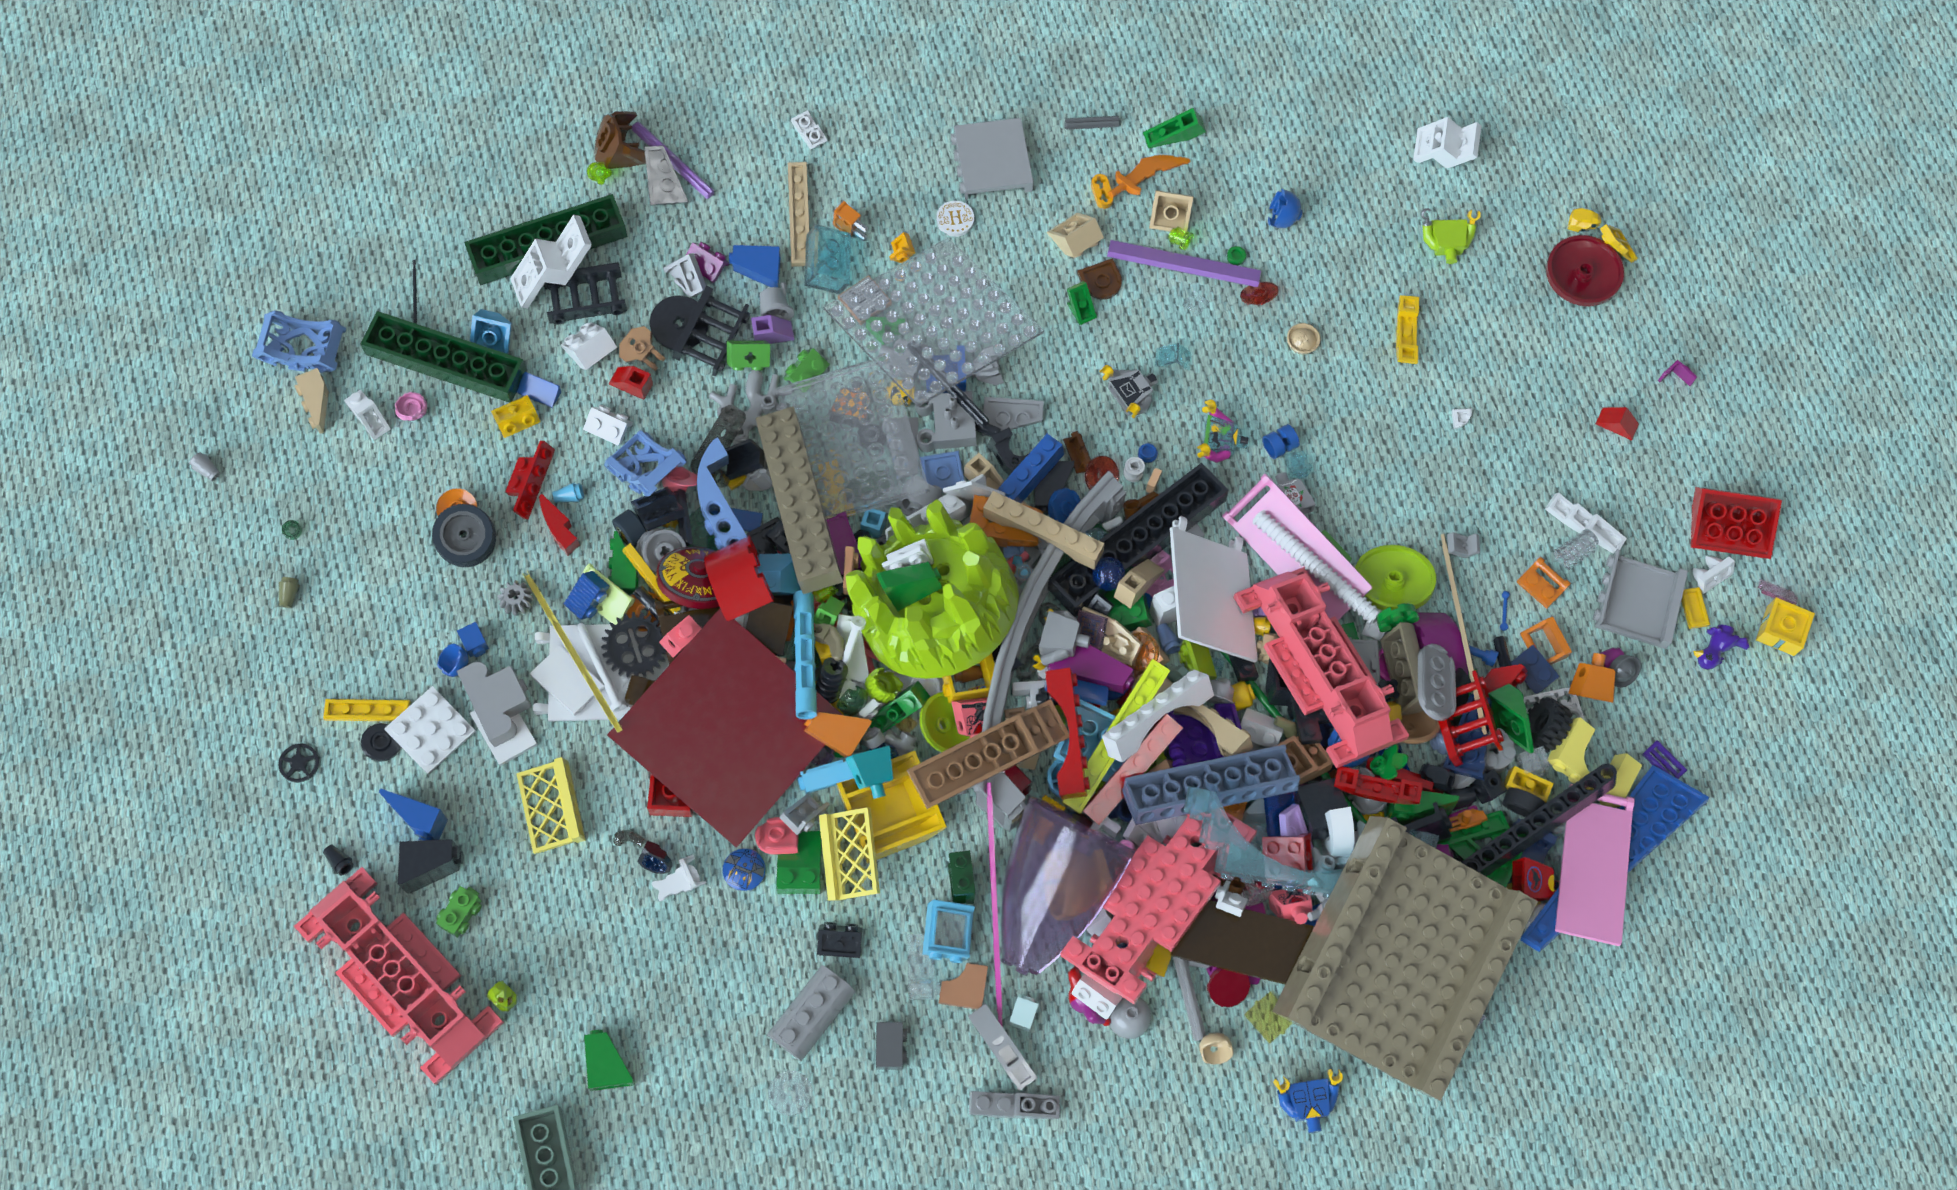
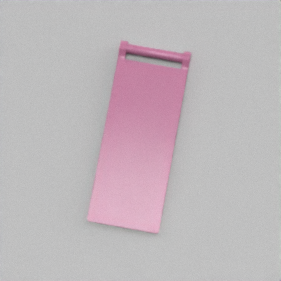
M1266 473L1229 512L1226 511L1222 515L1277 575L1288 571L1292 572L1305 566H1301L1300 562H1296L1295 557L1291 558V554H1287L1285 549L1282 550L1281 545H1276V541L1273 542L1271 540L1272 537H1267V533H1263L1262 529H1258L1257 524L1253 525V519L1263 510L1266 511L1267 515H1271V519H1276V523L1279 522L1281 527L1284 526L1285 531H1290V535H1294L1295 539H1299V543H1303L1304 547H1308L1309 551H1313L1314 556L1317 555L1319 560L1322 559L1323 564L1327 563L1328 568H1332L1333 572L1338 573V577L1342 576V580H1346L1348 585L1351 584L1352 589L1356 588L1357 593H1361L1362 597L1372 589L1371 584ZM1269 486L1271 489L1237 522L1234 517L1261 490ZM1309 573L1316 586L1324 584L1323 582L1320 583L1319 578L1316 579L1314 574ZM1333 590L1321 593V598L1327 606L1324 611L1329 618L1335 616L1337 620H1340L1351 609L1348 607V603L1344 604L1343 599H1339L1338 595L1333 594Z
M1605 794L1597 800L1625 806V810L1592 803L1566 821L1555 931L1620 946L1623 935L1634 798L1628 796L1623 798ZM1570 799L1569 801H1571V802H1576L1577 800H1576V799Z

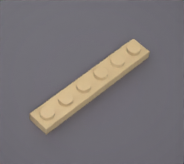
M807 162L788 163L791 266H811Z

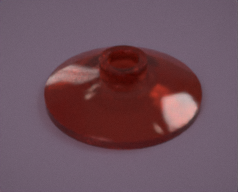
M1259 282L1258 287L1247 286L1240 293V298L1246 304L1264 305L1278 295L1279 289L1274 283Z
M1097 456L1088 463L1085 470V482L1089 490L1097 484L1107 471H1110L1119 482V469L1113 459L1108 456Z

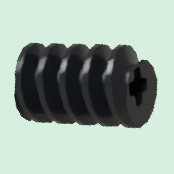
M832 657L826 658L815 686L816 692L829 703L836 702L839 699L848 674V667L842 660L836 661Z

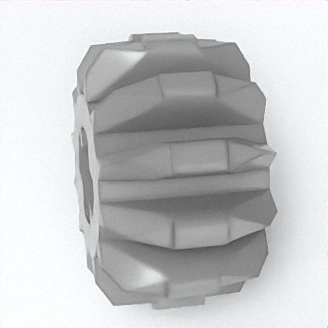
M515 580L513 585L507 582V588L500 587L502 594H499L497 598L501 601L499 606L505 608V613L509 614L512 611L513 615L516 616L518 610L525 614L524 607L531 609L529 602H532L534 598L531 595V588H527L526 583L522 582L519 585V582Z

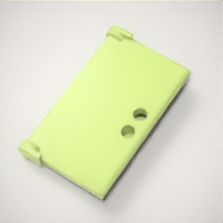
M589 563L583 572L594 571L610 586L606 592V599L596 607L598 609L597 612L616 625L618 623L616 617L623 620L624 614L633 605L635 598L626 594Z

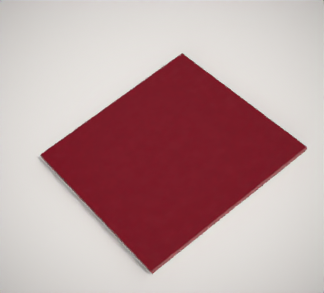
M721 608L620 719L618 723L622 731L617 732L613 727L607 734L610 739L736 848L795 781L800 772L808 766L825 746V744L804 731L807 727L804 725L806 720L796 717V673L735 619L726 621ZM816 692L817 712L843 715Z

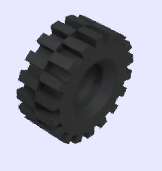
M1546 697L1545 699H1540L1539 703L1535 702L1533 704L1534 707L1528 710L1533 748L1539 749L1538 751L1541 750L1542 753H1548L1550 749L1552 751L1555 750L1556 745L1560 746L1562 744L1561 740L1563 738L1566 739L1568 736L1566 732L1571 729L1569 724L1573 722V719L1570 718L1573 715L1568 707L1553 698Z

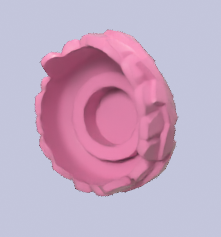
M408 392L400 396L396 401L395 412L401 420L414 421L426 414L427 403L421 394Z

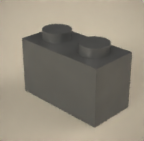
M876 1022V1070H902V1064H907V1051H903V1042H907V1028H903V1022Z

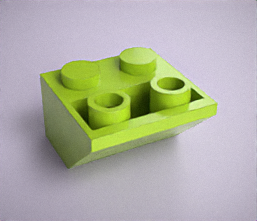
M1183 640L1178 652L1180 663H1184L1185 668L1189 672L1195 669L1207 674L1210 680H1216L1217 674L1209 648Z

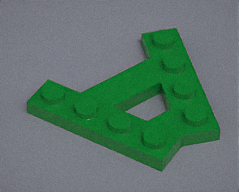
M1499 810L1486 814L1487 820L1480 825L1451 832L1452 837L1430 846L1448 844L1450 849L1464 861L1481 849L1474 841L1488 837L1494 840L1511 827L1503 812ZM1519 834L1518 836H1519V837H1526L1527 835H1526V834ZM1502 846L1501 848H1502V849H1509L1510 847H1509V846ZM1523 852L1488 875L1487 878L1507 888L1512 877V861L1520 859ZM1490 857L1484 858L1485 861L1493 860Z

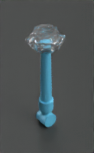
M1014 555L1012 564L1016 566L1014 576L1021 582L1028 580L1034 569L1027 562L1023 563L1021 556Z

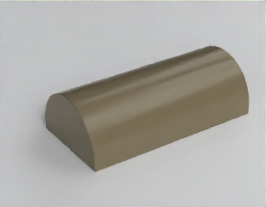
M1399 623L1382 637L1380 641L1390 680L1395 679L1398 682L1397 691L1400 696L1395 701L1401 705L1402 715H1410L1423 711L1418 700V653L1420 647L1414 625L1411 623Z

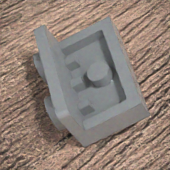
M806 794L784 811L779 818L796 835H799L804 830L808 832L815 825L816 820L820 822L819 815L828 814L826 810L830 804L826 802L820 806L809 794Z

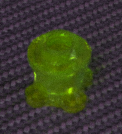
M601 161L593 162L587 168L589 179L596 181L599 185H603L605 180L612 175V171L607 169L604 162Z
M1178 226L1170 231L1168 236L1170 239L1169 243L1179 246V249L1185 251L1194 234L1188 231L1185 232Z

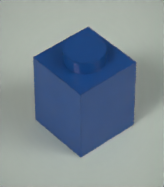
M476 622L457 630L470 658L482 656L485 654V650L489 649Z

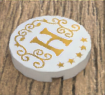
M961 201L946 202L937 212V225L939 229L952 237L967 234L974 225L972 208Z

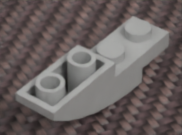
M986 1003L968 1016L1019 1091L1037 1078Z
M971 1091L969 1095V1115L994 1118L1059 1119L1060 1096Z

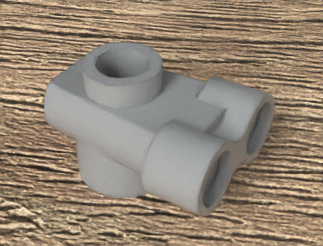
M888 729L884 742L894 746V751L898 754L904 755L914 750V743L917 738L906 731H902L900 736H898L897 733Z

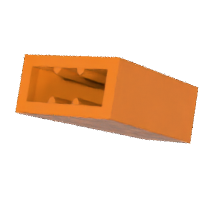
M817 712L815 718L806 720L804 725L807 727L804 731L847 758L852 755L872 721L864 718Z

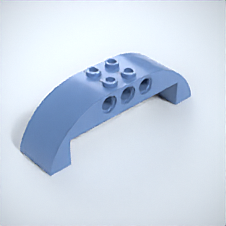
M716 438L710 443L702 456L698 468L697 490L700 508L705 518L704 526L710 536H715V545L719 550L747 536L711 473L729 464L728 454L719 438ZM712 511L719 512L717 515L710 514V512ZM722 528L729 529L726 533H722L720 530Z

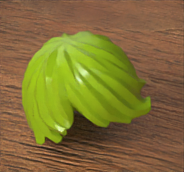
M884 668L873 670L865 679L866 693L870 699L874 698L878 703H888L895 700V697L903 688L900 678L896 677L892 672H885Z

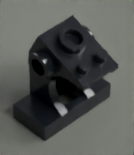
M1009 427L993 435L986 446L990 453L993 452L1002 470L1008 475L1027 456L1015 455L1010 450L1009 441L1013 433Z

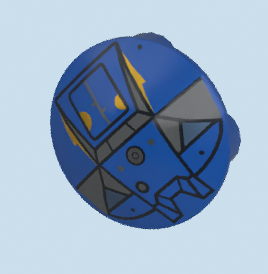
M738 849L732 852L723 864L724 879L729 886L736 890H753L761 883L765 875L763 858L751 849Z

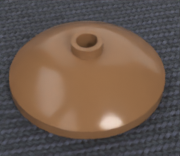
M1424 711L1402 715V720L1400 721L1408 732L1409 737L1400 743L1421 744L1432 740L1440 730L1438 720L1432 719Z

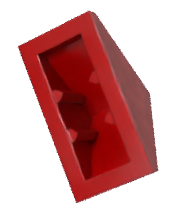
M1603 407L1595 423L1631 441L1639 425L1627 407Z

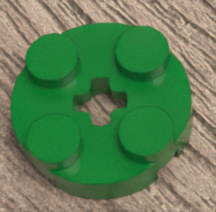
M1403 603L1398 604L1397 609L1391 610V607L1380 612L1376 617L1379 631L1390 632L1399 623L1412 624L1417 622L1419 615L1415 606Z

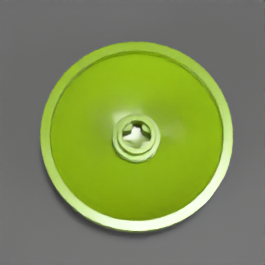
M1384 545L1373 548L1363 554L1355 566V569L1372 586V589L1364 596L1367 598L1366 601H1371V605H1375L1380 610H1385L1391 607V610L1398 608V604L1403 603L1413 604L1415 609H1418L1430 600L1435 590L1436 573L1431 562L1418 551L1405 546Z

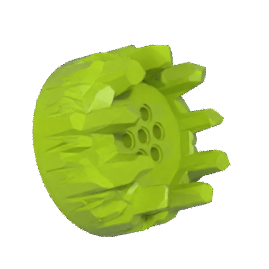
M938 499L927 506L926 516L929 524H921L915 528L901 509L891 507L888 519L894 532L893 536L882 546L872 538L866 536L859 537L858 550L862 557V571L854 570L845 576L847 591L853 603L854 616H861L866 620L865 628L861 632L873 654L889 669L913 678L945 677L976 665L1001 644L1015 620L1018 609V585L1009 564L992 537H987L976 523H968L963 526L960 521L951 519L945 507ZM925 539L934 564L931 566L933 569L937 567L942 576V579L939 581L943 588L897 611L882 589L876 574L886 571L882 563L888 561L886 555Z

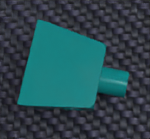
M889 746L845 758L860 790L870 787L873 799L886 796L883 784L893 780Z

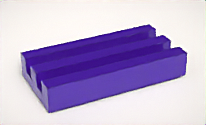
M1658 740L1642 754L1652 765L1668 774L1671 772L1677 779L1687 771ZM1655 747L1680 771L1679 773L1654 750Z

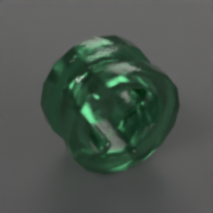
M289 520L282 525V533L287 539L295 540L301 536L302 528L297 521ZM291 526L297 528V530L294 529L295 532L293 534L287 532V530L290 531L289 527Z

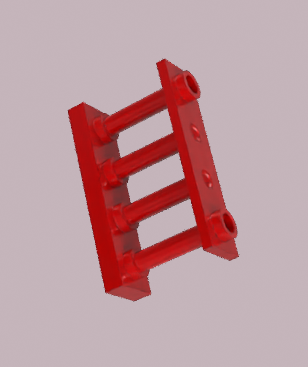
M1476 670L1472 671L1474 682L1457 687L1456 697L1477 689L1480 699L1456 707V711L1448 719L1438 721L1449 759L1455 767L1463 764L1461 756L1465 752L1494 742L1499 751L1503 750L1501 742L1504 741L1501 730L1496 728L1485 693V688H1488L1483 676L1480 677ZM1483 707L1485 717L1457 727L1451 725L1450 720H1453V717ZM1485 725L1489 726L1490 735L1462 745L1460 743L1457 744L1455 738H1458V735Z

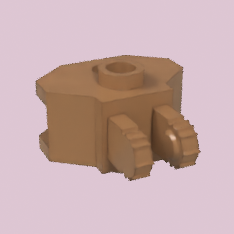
M645 326L631 329L619 344V357L627 363L641 361L656 371L658 367L647 359L648 356L653 353L660 361L666 359L655 350V347L652 345V332ZM635 339V344L631 345V340Z

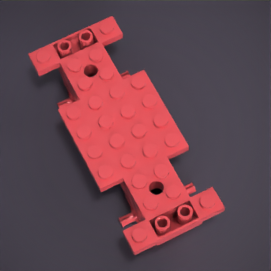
M1305 567L1292 572L1282 573L1258 582L1250 588L1236 592L1234 599L1243 614L1259 607L1262 608L1279 638L1265 643L1264 649L1303 714L1307 715L1320 709L1324 710L1342 740L1326 749L1335 767L1338 768L1404 741L1409 737V734L1399 718L1392 721L1389 720L1388 713L1391 709L1385 701V696L1394 693L1392 685L1389 684L1383 688L1377 686L1375 679L1335 616L1329 618L1324 611L1327 606L1321 598V593L1330 591V586L1327 582L1316 586L1307 570H1305Z
M1220 808L1186 814L1188 817L1172 838L1169 835L1164 838L1163 843L1166 846L1147 835L1098 901L1099 906L1115 915L1100 936L1093 934V937L1090 939V942L1093 943L1092 947L1072 936L1061 951L1060 956L1113 993H1117L1135 1004L1147 987V984L1137 977L1143 975L1152 982L1157 975L1146 967L1155 947L1160 944L1172 952L1220 886L1221 880L1214 877L1213 874L1224 881L1228 877L1229 872L1221 869L1219 862L1225 855L1229 842L1245 851L1256 835L1257 831ZM1197 842L1201 846L1193 847L1191 844ZM1119 943H1126L1128 945L1123 949L1117 947Z
M361 867L317 903L294 927L308 943H311L324 931L325 935L315 942L321 950L330 941H333L351 957L347 963L335 972L337 976L392 1037L409 1023L411 1030L401 1040L406 1045L416 1036L425 1040L436 1053L420 1068L437 1085L504 1022L489 1006L472 1021L456 1002L466 991L459 985L451 994L445 992L449 986L461 977L459 972L404 912L387 927L382 923L370 907L380 899L378 894L373 891L365 900L362 899L366 893L377 885V882ZM360 922L359 929L357 931L352 932V925L354 923ZM441 1015L445 1016L444 1023L436 1026V1018Z

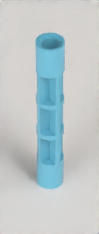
M799 590L793 594L796 655V717L806 720L817 716L814 593L803 594L802 590Z

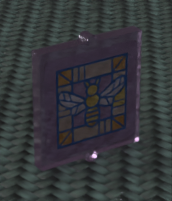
M1079 609L1077 620L1080 623V634L1090 636L1089 645L1102 651L1108 618Z

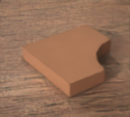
M966 963L965 969L959 977L951 981H942L938 1004L976 1010L980 1008L983 1004L988 966Z

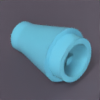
M574 482L552 492L555 503L580 502V499H584V491L580 483L576 484Z

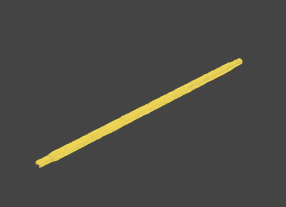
M530 575L524 576L609 721L617 732L622 731L615 715Z

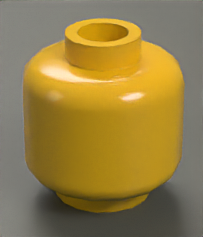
M1241 681L1230 685L1234 688L1233 702H1235L1237 711L1253 705V700L1256 697L1250 684Z

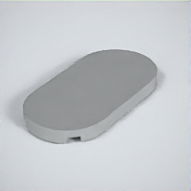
M1429 644L1420 649L1418 653V700L1421 708L1429 717L1438 721H1444L1456 711L1455 665L1453 659L1447 656L1446 653L1448 652L1443 647L1437 644Z

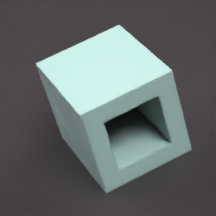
M1028 996L1017 998L1009 1021L1010 1026L1027 1032L1030 1031L1038 1004L1034 1003L1035 999Z

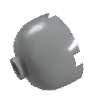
M1140 997L1135 1004L1122 998L1109 1016L1111 1019L1109 1026L1119 1037L1136 1039L1149 1028L1151 1022L1150 1008Z

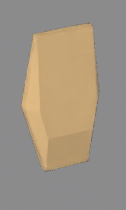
M1083 607L1078 622L1081 623V630H1084L1080 631V634L1089 635L1094 640L1092 641L1091 639L1090 642L1093 644L1089 645L1121 663L1134 665L1143 643L1117 620L1090 608ZM1087 623H1088V624L1090 623V627H1091V628L1089 629V625H1088V630H1086V628H1085L1084 626L1087 627Z

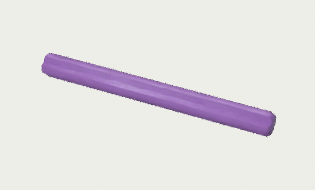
M640 122L632 125V131L648 146L664 145ZM664 145L673 168L706 199L713 196L714 190Z

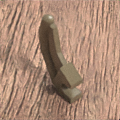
M825 623L815 624L816 632H820L814 633L815 641L827 644L830 647L832 658L840 661L845 651V641L837 628Z

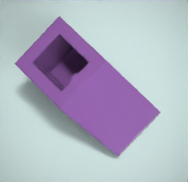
M773 315L751 318L754 340H766L770 344L794 340L791 321Z

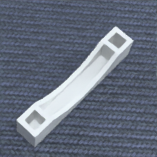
M1195 669L1188 672L1186 676L1173 683L1162 693H1159L1147 704L1142 705L1140 709L1127 716L1122 722L1110 728L1108 732L1102 735L1108 756L1124 762L1139 750L1148 731L1165 714L1182 706H1201L1212 698L1214 693L1209 676Z

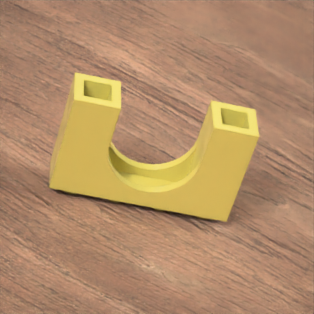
M1580 717L1574 718L1573 722L1569 724L1571 729L1566 732L1568 736L1566 739L1563 738L1561 740L1562 744L1560 746L1556 745V749L1551 751L1546 760L1553 765V769L1569 777L1568 780L1574 784L1590 773L1585 764L1584 754L1596 730ZM1627 753L1614 755L1610 764L1617 770L1616 785L1606 794L1626 798L1642 764ZM1603 776L1606 779L1611 778L1610 776ZM1592 787L1586 788L1588 790H1594V788ZM1600 801V804L1603 806L1621 807V805Z

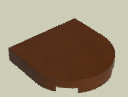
M1113 258L1077 271L1081 282L1087 283L1090 296L1096 299H1110L1120 291L1122 277Z

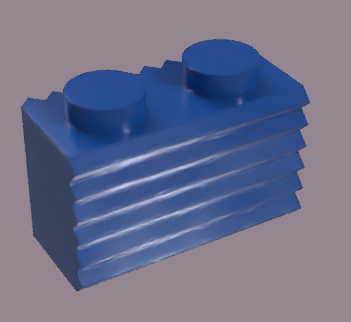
M594 571L583 573L563 604L580 620L592 618L598 611L596 608L598 604L606 599V592L610 586Z

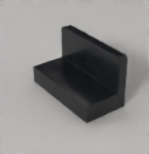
M752 439L725 448L729 462L727 464L726 476L730 480L764 467V450Z

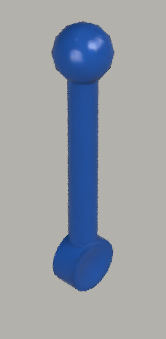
M1508 591L1502 593L1504 598L1502 624L1500 625L1502 631L1508 629V624L1506 623L1507 602L1510 597Z

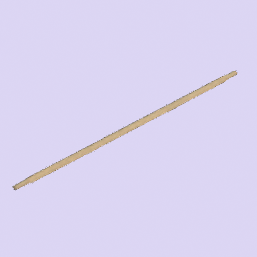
M1442 534V548L1471 682H1474L1472 674L1474 667L1445 535ZM1474 690L1475 700L1480 699L1478 690ZM1482 707L1478 708L1477 712L1480 719L1484 717ZM1486 725L1482 727L1484 735L1487 734Z

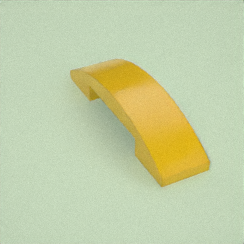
M1399 296L1396 355L1397 361L1401 363H1418L1417 317L1419 314V297Z

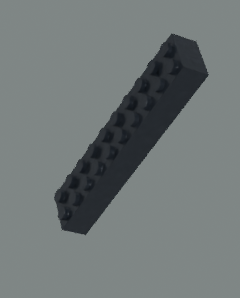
M1201 462L1099 540L1104 543V550L1095 569H1091L1073 560L1049 578L1048 590L1074 617L1078 616L1082 608L1088 607L1097 593H1101L1104 596L1117 586L1131 569L1147 559H1152L1171 544L1170 528L1173 527L1174 520L1179 521L1180 516L1187 518L1185 530L1187 532L1226 502L1229 490Z

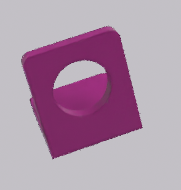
M1677 360L1661 375L1658 382L1660 383L1673 371L1687 385L1691 386L1697 379V376L1688 366Z

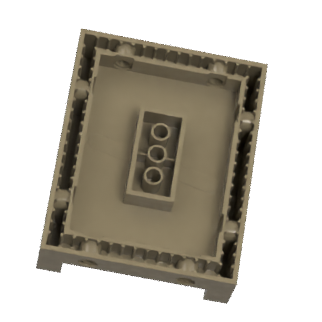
M1370 816L1272 1012L1409 1087L1441 1101L1538 901L1520 891L1505 888L1405 832L1407 828L1392 819Z

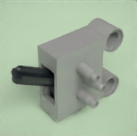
M964 391V393L973 401L972 391ZM919 393L914 399L915 410L918 415L925 417L934 411L936 433L925 428L917 434L918 446L923 452H931L934 449L977 446L976 431L989 437L1001 432L999 427L991 424L986 425L984 428L980 427L957 403L956 398L952 397L949 393L930 395ZM921 403H927V404H928V405L925 406V407L919 406ZM924 439H930V440H931V441L928 442V443L922 442Z

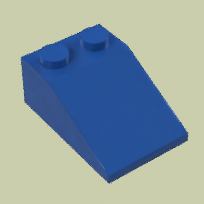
M380 788L379 793L414 831V835L418 836L420 841L440 840L448 822L447 817L440 809Z

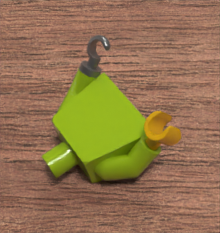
M1423 209L1421 212V217L1425 220L1422 222L1423 241L1431 250H1434L1435 256L1445 255L1447 264L1457 263V255H1462L1463 251L1469 248L1474 239L1477 226L1475 221L1480 218V211H1477L1476 218H1472V210H1470L1467 214L1470 221L1467 223V219L1430 221L1429 217H1424V213L1427 210L1431 212V209Z

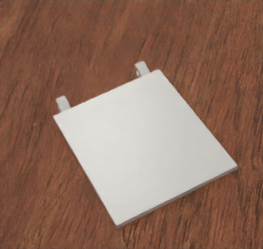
M1180 516L1179 521L1174 520L1173 527L1170 528L1178 638L1245 660L1257 662L1253 610L1243 614L1234 599L1236 592L1250 588L1247 553L1241 552L1243 539L1236 536L1235 541L1230 540L1228 543L1229 547L1188 533L1185 531L1187 518Z
M610 624L585 625L609 677H611L612 684L615 690H617L616 686H620L624 679L618 675L619 669L613 672L611 670L613 664H606L609 658H603L602 654L607 652V650L601 649L602 645L607 644L602 641V637H608L605 629L612 630ZM561 625L586 669L603 683L577 629V625ZM550 626V633H535L537 644L550 643L549 655L559 645L568 652L553 626ZM629 629V635L633 643L632 647L635 650L638 662L641 663L642 658L638 649L639 644L635 640L633 630ZM637 631V636L645 637L648 631ZM620 635L617 638V642L623 644L627 641L628 637ZM646 648L643 651V655L646 657H650L654 653L652 648ZM631 654L625 655L623 662H632L634 656ZM662 654L666 662H658L661 669L654 667V674H651L649 671L646 672L647 679L656 680L669 666L667 654ZM629 682L618 693L619 699L624 700V702ZM604 688L601 694L607 702L610 697ZM550 693L548 694V704H533L534 714H548V721L609 720L596 697L575 716ZM625 702L626 707L623 710L613 712L617 720H620L631 708L628 706V703Z

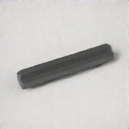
M1119 116L1066 118L1064 121V126L1067 130L1119 127L1120 125Z

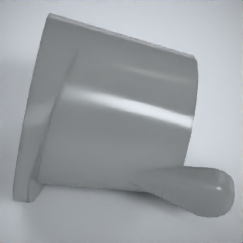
M786 282L781 283L782 289L771 287L764 289L760 293L761 316L773 315L788 321L793 318L794 309L788 305L786 300Z

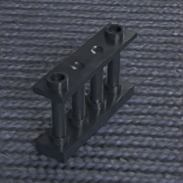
M619 262L577 268L566 285L545 282L543 286L545 290H550L553 311L547 312L549 323L560 325L570 320L607 314L620 315L626 312L625 299L619 300L616 282L618 278L622 277ZM607 280L609 282L611 302L600 303L597 288L598 281ZM579 284H589L592 305L580 306L577 287ZM560 287H570L573 308L561 309L558 292Z
M706 285L673 349L672 358L680 361L682 355H689L713 366L712 376L716 377L718 371L722 372L726 365L724 359L727 355V341L734 340L742 323L746 324L751 314L748 312L749 305L745 304L743 310L740 311L715 299L713 288ZM712 306L738 318L734 327L707 316L705 312L707 307L711 308ZM704 322L730 335L726 343H723L699 332V329H697L698 324ZM698 339L722 351L718 359H714L690 348V345H688L690 340Z

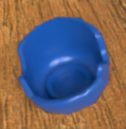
M455 643L450 644L441 652L437 666L442 670L443 674L449 677L458 676L457 671L468 665V653Z

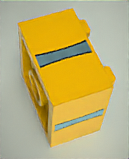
M1776 597L1767 605L1756 641L1795 656L1804 648L1815 613Z

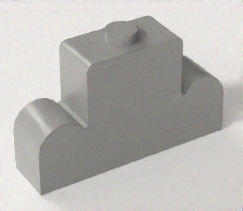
M474 662L458 670L457 673L490 743L497 747L512 739L517 733V726L511 717L531 707V703L525 693L528 688L524 680H519L517 674L510 666L494 674L482 662Z

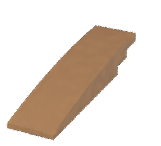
M1050 699L908 769L907 772L926 809H929L1068 739L1069 732Z

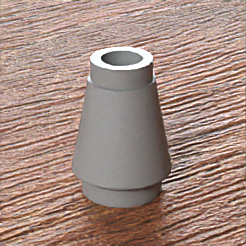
M201 452L195 454L189 462L194 471L211 481H214L221 474L209 457Z

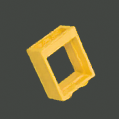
M992 653L979 662L986 688L955 693L951 675L942 677L944 682L943 694L948 698L949 703L957 700L988 697L995 667Z

